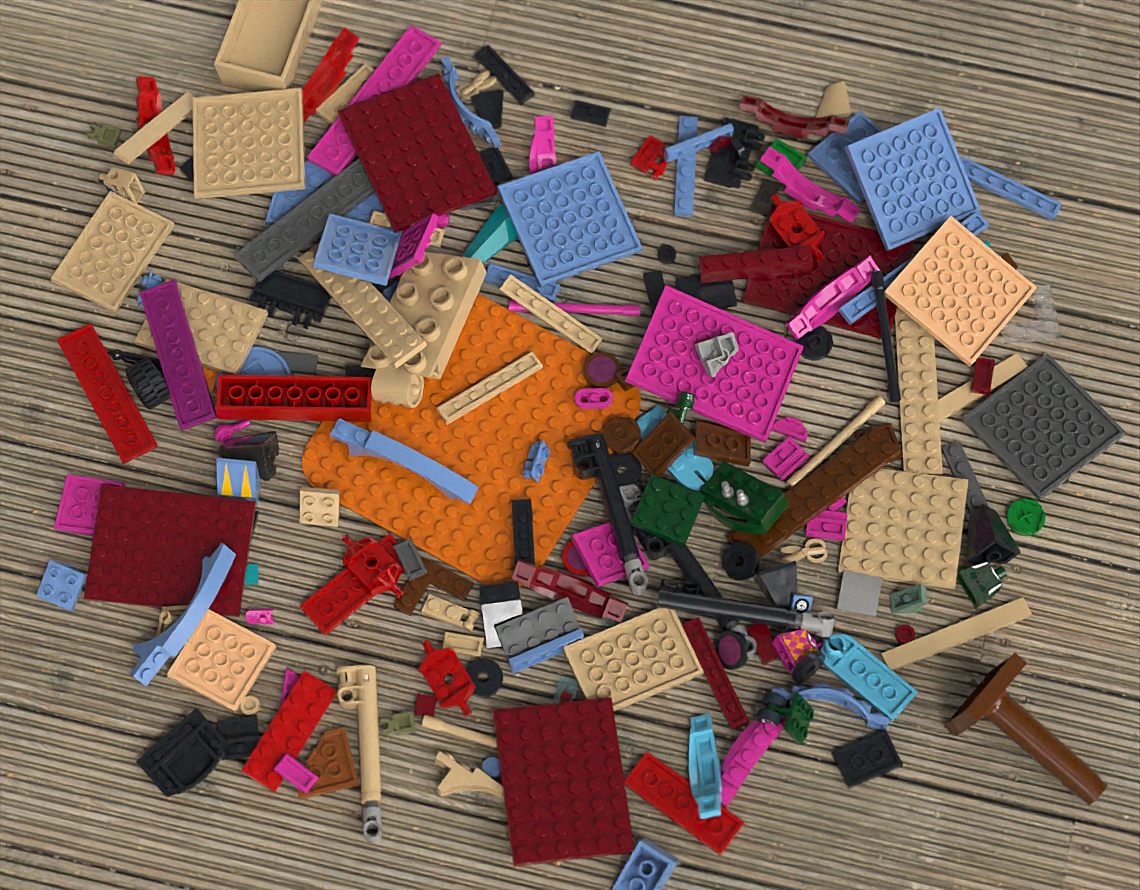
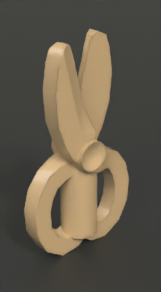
M486 70L476 76L472 83L460 85L456 90L457 96L462 97L464 100H470L471 96L480 93V90L492 86L497 79L496 77H491L485 80L490 75V72Z
M818 538L807 541L805 548L787 546L781 548L780 551L781 553L791 554L783 557V562L799 561L806 557L809 562L817 564L825 561L828 555L825 550L826 543ZM817 543L821 545V547L809 548L811 544ZM823 554V556L818 559L811 557V555Z

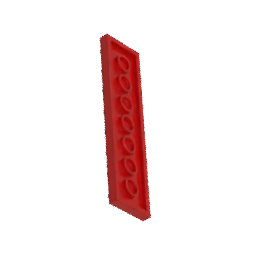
M90 323L58 338L57 342L122 463L125 464L158 448L92 324Z

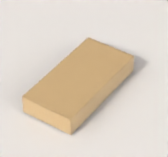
M445 632L442 649L452 648L456 655L481 659L484 638Z

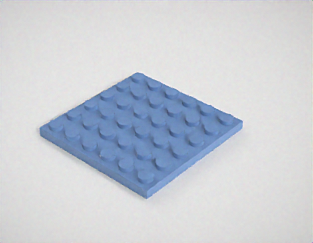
M940 108L845 146L886 251L939 229L950 216L958 221L977 211H981Z
M600 151L497 187L539 287L631 256L643 250Z

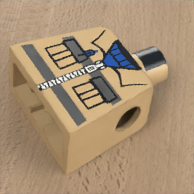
M113 167L108 174L102 172L99 176V183L104 184L108 192L111 191L136 204L139 203L145 193L134 172Z

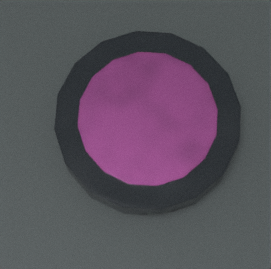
M728 630L721 633L717 638L715 651L724 668L736 670L743 667L747 662L748 657L746 656L749 646L742 633Z

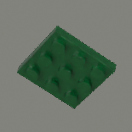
M651 474L631 521V526L685 547L705 495Z

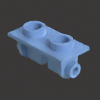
M153 270L147 276L144 275L141 281L142 291L160 285L162 283L161 276H152ZM138 293L136 302H138L137 310L143 306L140 293Z
M543 440L540 443L534 442L531 445L528 459L533 460V462L526 461L522 471L523 478L530 479L533 477L537 483H539L540 477L544 473V466L550 455V448Z

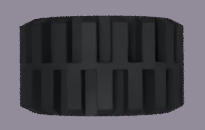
M145 357L126 369V376L131 387L147 409L151 410L170 399L168 386L151 360Z

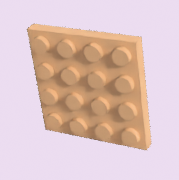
M208 609L195 629L193 643L183 647L166 675L168 678L236 713L242 700L247 696L274 652L276 644Z

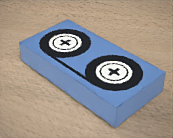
M792 593L789 609H795L799 614H803V612L810 613L813 597L806 594ZM795 626L794 629L786 627L785 631L787 633L801 630V627Z

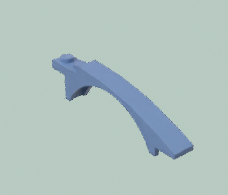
M339 418L330 434L331 438L348 445L350 455L375 456L399 464L431 482L452 500L456 498L471 504L479 489L475 484L438 462L374 430L369 432Z
M223 543L220 544L210 558L205 556L202 560V576L199 587L191 603L180 618L159 636L147 642L136 644L131 649L142 658L130 674L143 685H148L171 655L176 657L215 599L236 556Z

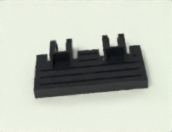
M724 116L721 127L732 124L734 128L732 139L737 138L742 146L745 147L747 156L742 160L737 159L730 151L731 145L719 148L718 152H713L704 181L727 188L734 187L739 189L741 180L751 181L752 179L750 173L741 170L750 172L755 170V165L748 162L751 154L750 149L760 151L762 148V144L754 140L764 141L765 135L758 131V125Z
M275 270L259 283L258 281L256 282L250 301L258 303L262 296L258 308L264 310L268 302L272 303L268 311V317L270 318L274 317L277 308L293 314L295 308H297L292 325L297 326L302 314H307L303 328L308 329L312 320L321 323L332 297L320 284Z

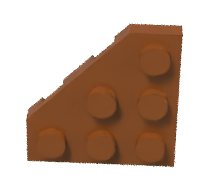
M345 727L325 732L304 766L319 779L307 794H304L297 788L300 800L359 785Z

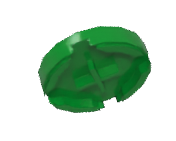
M1023 498L1010 505L1006 520L1013 532L1021 536H1032L1042 529L1046 515L1038 502L1033 499Z

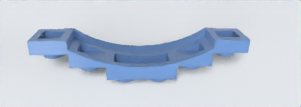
M448 56L443 58L441 61L444 65L442 70L445 74L443 76L446 82L445 86L466 129L470 127L474 134L478 133L480 138L485 137L489 144L492 143L495 148L502 145L490 122L473 114L458 98L456 92V80L459 79L458 73Z
M819 683L810 688L794 686L792 693L783 688L772 689L773 693L786 698L787 707H789L790 702H793L795 693H798L805 700H823L846 707L867 721L866 727L881 731L887 729L889 718L881 713H870L871 705H867L865 701L857 700L853 697L854 693H850L845 688L835 689L831 688L828 684Z

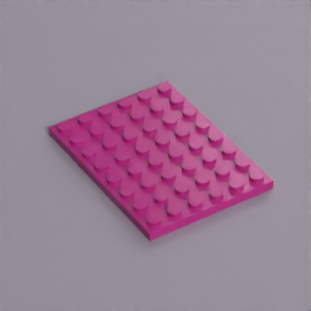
M666 285L625 382L674 404H677L681 391L694 394V410L690 411L762 443H766L804 346ZM733 332L739 350L734 356L729 358V362L725 366L720 368L715 377L710 378L700 361L694 344Z

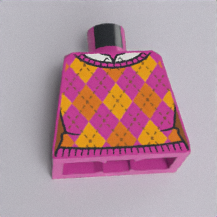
M801 629L779 634L772 644L788 673L791 675L799 662L802 661L804 663L807 660L805 657L809 653L818 650L817 647L823 645V640L821 636L815 635L811 637L808 630Z

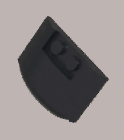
M195 708L139 758L136 763L166 797H171V795L184 793L201 783L216 768L228 743L204 715Z

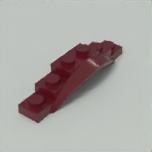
M743 95L739 109L746 113H757L755 120L764 124H773L772 131H776L779 134L794 135L800 139H808L809 132L816 136H827L829 130L836 134H846L850 122L849 119L840 118L835 115L820 118L791 115L770 106L761 98Z
M521 559L518 560L511 578L554 601L567 596L573 609L605 619L610 618L620 623L629 604L612 597L609 592L594 587V584L560 570L554 571L542 565L536 566Z

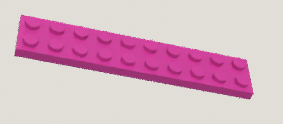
M411 25L347 107L413 83L441 47V41ZM339 117L307 156L308 161L334 176H337L346 169L357 155Z

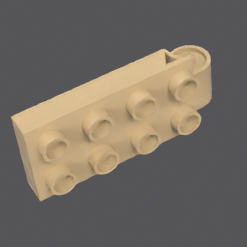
M424 252L425 256L420 264H415L411 269L403 272L390 300V304L423 338L427 346L396 368L377 346L371 342L361 367L376 369L371 385V394L375 402H390L392 405L402 404L404 407L415 408L420 403L423 395V378L441 379L487 274L481 259Z

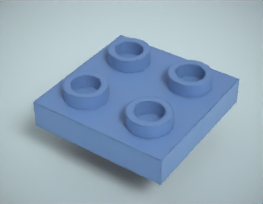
M52 559L48 563L36 596L69 611H73L87 574L79 571L78 568L72 565L60 563Z

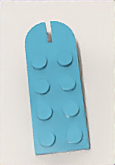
M660 405L636 420L641 429L640 442L667 415ZM692 442L667 471L681 486L701 492L700 489L704 482L700 478H703L706 483L714 473V467L709 458L694 455V442Z
M832 634L827 640L825 639L821 648V652L825 655L823 665L871 706L889 718L891 722L918 694L917 690L852 637L846 634ZM829 644H830L832 647H834L836 650L831 649V648L829 647Z

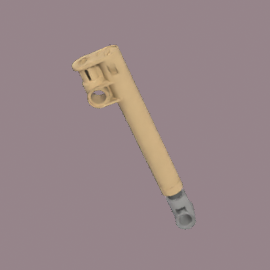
M371 665L344 666L336 670L340 678L338 700L340 706L344 709H358L361 803L365 805L363 809V833L366 841L374 844L382 838L381 808L378 807V804L382 801L380 794L381 777L376 667ZM345 695L352 696V699L349 701H344L342 698ZM375 828L378 830L377 834L371 836L367 833L368 830Z

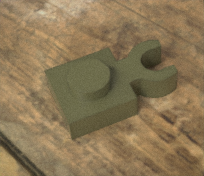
M90 124V130L95 132H87L86 135L88 139H97L98 144L116 148L122 132L121 129L103 125L102 129H100L97 125Z
M413 711L393 714L394 720L391 721L387 718L380 720V725H388L387 729L381 730L382 735H388L394 730L396 731V736L416 732Z

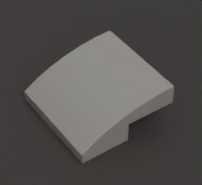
M844 570L837 609L876 617L882 578Z

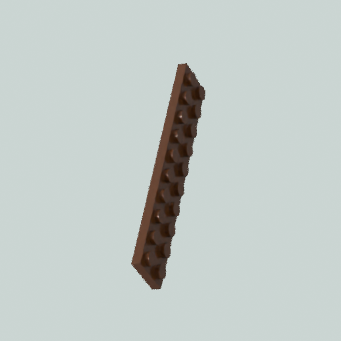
M874 426L784 494L789 505L766 534H751L734 530L726 536L727 541L731 545L735 542H746L753 545L761 559L900 455V449L877 426Z

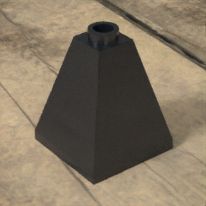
M796 561L760 571L753 576V580L772 606L790 608L792 593L797 594Z

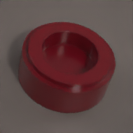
M903 624L896 629L895 639L899 644L904 645L914 640L915 630L910 625Z

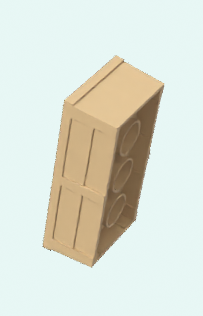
M239 0L214 63L221 84L251 92L290 89L305 47L308 46L309 37L323 0Z

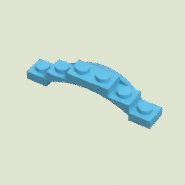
M710 713L691 718L689 741L690 784L694 800L699 806L701 819L721 815L722 782L720 762L717 755L716 739L713 734Z

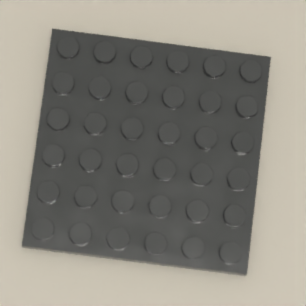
M1048 353L962 418V421L1039 501L1125 436L1126 433Z

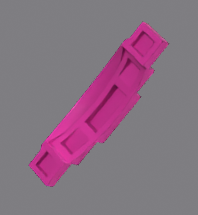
M553 115L534 117L535 132L529 154L530 175L556 166Z
M769 146L760 159L766 166L775 170L772 176L787 186L784 192L796 200H801L802 204L813 212L818 207L831 217H834L837 213L850 223L854 221L861 209L848 198L828 192L811 182L789 162L784 154L777 152Z
M866 256L854 267H849L839 277L830 280L806 300L807 303L796 311L794 317L785 323L795 339H799L807 331H812L833 317L843 305L851 301L871 281V272L880 271L871 256Z
M782 717L779 726L756 720L734 742L720 770L722 782V803L720 805L724 808L735 797L739 788L780 732L784 730L787 718Z

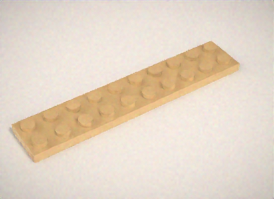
M320 242L298 258L306 270L396 368L427 346L423 338L369 281L314 268L313 264Z
M897 307L895 330L898 383L901 394L900 418L903 471L943 476L934 337Z

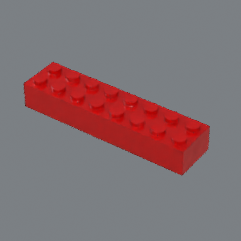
M218 375L217 418L226 420L338 421L340 418L344 421L371 422L372 377Z

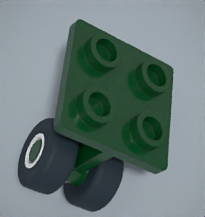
M766 692L762 699V703L766 708L758 711L757 720L779 726L781 718H787L784 730L798 745H803L808 735L810 722L814 717V709L798 693H795L791 708L788 709L785 708L786 698L777 693Z

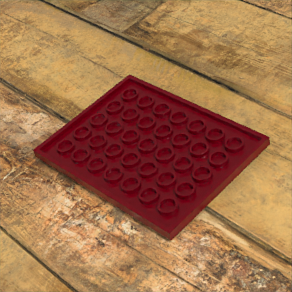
M439 73L338 111L343 127L394 234L411 227L432 213L439 217L497 195V189Z
M775 204L771 205L758 251L789 248L770 223V217L777 208ZM809 214L821 231H825V236L818 246L824 258L817 261L812 253L813 267L811 273L750 278L743 303L795 316L796 311L807 303V299L830 280L839 277L849 267H854L866 256H871L879 270L882 271L883 277H885L912 257L916 241L911 240L886 251L878 231ZM799 227L792 228L794 233L802 231ZM872 278L856 296L873 285ZM886 299L891 333L898 306L889 299ZM877 306L851 325L848 324L840 312L823 323L882 339Z
M102 484L84 600L161 609L167 606L189 605L199 587L202 576V560L205 556L210 558L220 544L223 543L236 556L215 599L208 609L219 615L240 617L256 501Z
M612 697L493 710L513 867L633 853L635 847Z

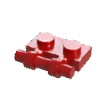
M650 135L631 160L630 165L645 174L649 169L653 170L651 178L657 180L659 176L663 175L666 166L671 164L672 161L666 163L663 158L666 144ZM658 157L662 158L659 164L655 163Z

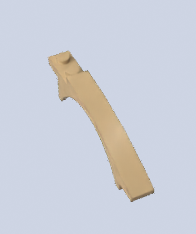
M439 752L435 757V763L449 772L437 787L440 796L444 797L462 791H478L504 800L502 786L478 767L472 774V770L464 764L459 765L455 762V758L448 753L444 755L442 752ZM552 862L557 866L560 864V862Z

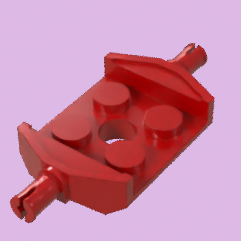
M777 193L775 196L772 195L771 199L777 208L770 217V223L789 248L811 246V251L817 261L823 259L824 255L820 252L818 246L825 236V231H821L802 207V201L783 202ZM799 227L802 231L794 233L792 228Z
M345 535L342 538V541L349 547L343 559L344 566L348 567L360 579L372 595L389 590L397 598L404 594L396 585L402 573V567L373 537H366L358 542H354L349 535ZM369 560L377 561V564L373 567L366 565Z
M425 640L421 645L427 652V656L418 669L419 673H422L440 702V708L459 707L465 717L470 716L472 711L467 705V700L474 693L475 684L452 648L435 650L429 640ZM448 674H452L453 682L447 685L445 678Z

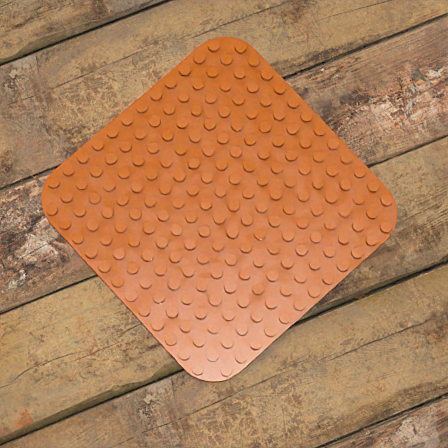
M478 293L441 379L423 378L424 390L418 406L409 408L404 407L402 404L375 402L372 397L371 422L347 421L369 432L374 430L404 444L478 486L479 489L471 504L456 498L453 500L448 498L431 482L399 464L375 456L350 455L347 444L330 436L337 421H323L306 445L302 456L303 473L313 488L340 490V504L403 540L411 538L417 548L483 585L517 582L511 579L516 568L512 500L531 499L535 565L543 566L597 481L596 477L585 480L576 477L572 450L568 449L567 443L576 438L603 434L605 425L615 417H630L636 420L641 407V395L639 388L636 386L624 391L616 383L607 388L613 395V402L610 407L606 409L578 408L575 404L576 392L581 389H596L590 386L583 376L584 363L592 354ZM534 352L543 365L541 370L446 425L437 412V407L526 354ZM601 398L600 401L605 402L606 399ZM582 399L581 402L585 403L587 400ZM543 440L550 448V455L546 460L544 473L540 477L539 483H537L533 477L530 479L523 478L522 471L526 461L533 462V460L528 459L531 445L534 442L540 443ZM608 448L609 455H613L615 452ZM586 466L579 467L581 469H587ZM518 581L519 588L524 586L523 583Z

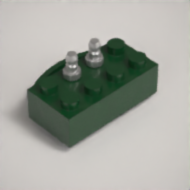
M725 461L720 464L711 478L700 489L702 494L705 495V503L713 517L726 527L744 533L766 534L789 505L784 492ZM713 506L743 522H737L721 515Z

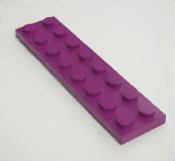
M174 279L139 292L166 384L170 391L171 401L180 430L184 431L216 419V410L177 281Z

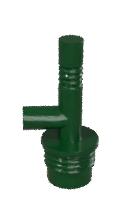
M681 391L677 404H675V406L680 407V410L669 408L667 414L670 411L673 412L684 424L687 410H694L695 395Z

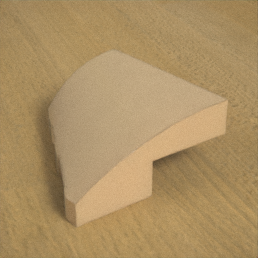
M845 81L832 84L826 88L815 118L830 115L837 117L851 115Z

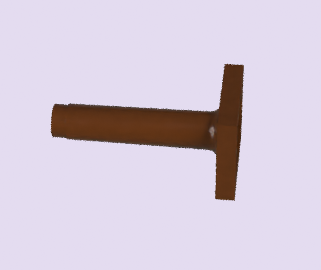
M1013 653L991 669L944 727L956 737L979 722L983 716L986 717L1073 794L1081 798L1087 805H1091L1103 793L1107 784L1007 693L1006 688L1027 664L1018 654Z

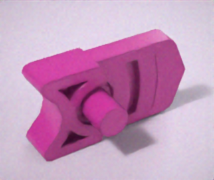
M274 608L248 609L245 618L249 624H274L275 619L271 617Z

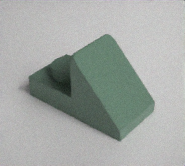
M918 584L890 594L891 612L894 614L920 613L921 606L927 604L926 585Z

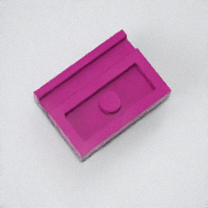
M789 436L762 460V464L782 482L809 458V454L804 452L803 448Z
M823 511L807 523L806 537L845 541L848 513Z

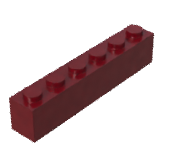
M811 246L699 256L698 261L700 283L811 273L813 267Z

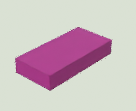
M287 753L274 768L276 773L304 794H307L319 779Z

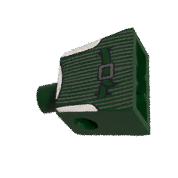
M985 562L960 570L957 580L976 609L1000 591L1002 587L1000 580L1007 577V572L1003 566L993 570L990 563Z

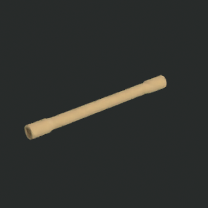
M877 396L853 421L785 482L787 487L791 489L806 478L866 420L885 405L883 398Z
M428 715L424 716L423 727L442 731L497 749L496 738L444 722L438 718Z

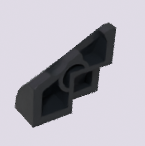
M503 90L487 91L470 97L478 117L489 121L493 129L502 127Z

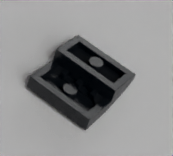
M257 715L217 721L218 732L228 743L221 761L250 757L260 741Z

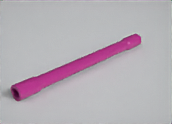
M509 300V311H528L514 300ZM553 303L566 313L616 314L623 316H640L641 306Z

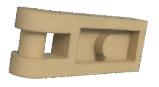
M429 594L421 611L426 616L467 632L473 631L474 621L480 615L477 611L466 609ZM463 616L467 617L466 622L461 621Z

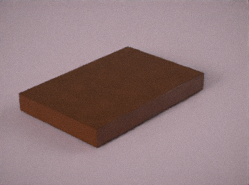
M670 411L631 453L650 474L661 477L696 438L677 416Z
M700 421L695 422L694 437L696 439L694 440V455L747 467L750 465L751 437L728 427Z

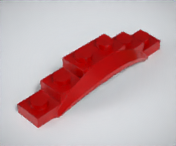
M345 27L338 37L333 40L322 61L302 89L303 123L306 122L310 115L314 116L316 114V109L334 93L347 73L344 69L353 57L351 51L360 37Z
M138 76L135 80L138 90V97L136 98L139 113L136 118L138 131L163 112L160 92L156 86L155 78ZM166 133L147 149L149 162H154L156 174L173 175L176 172L174 155L168 134Z

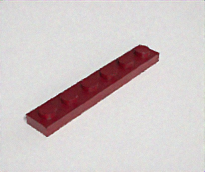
M698 617L681 624L730 730L749 723V719L700 618Z

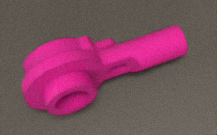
M243 420L237 424H222L218 426L214 431L215 439L218 442L228 441L233 433L250 426V421Z

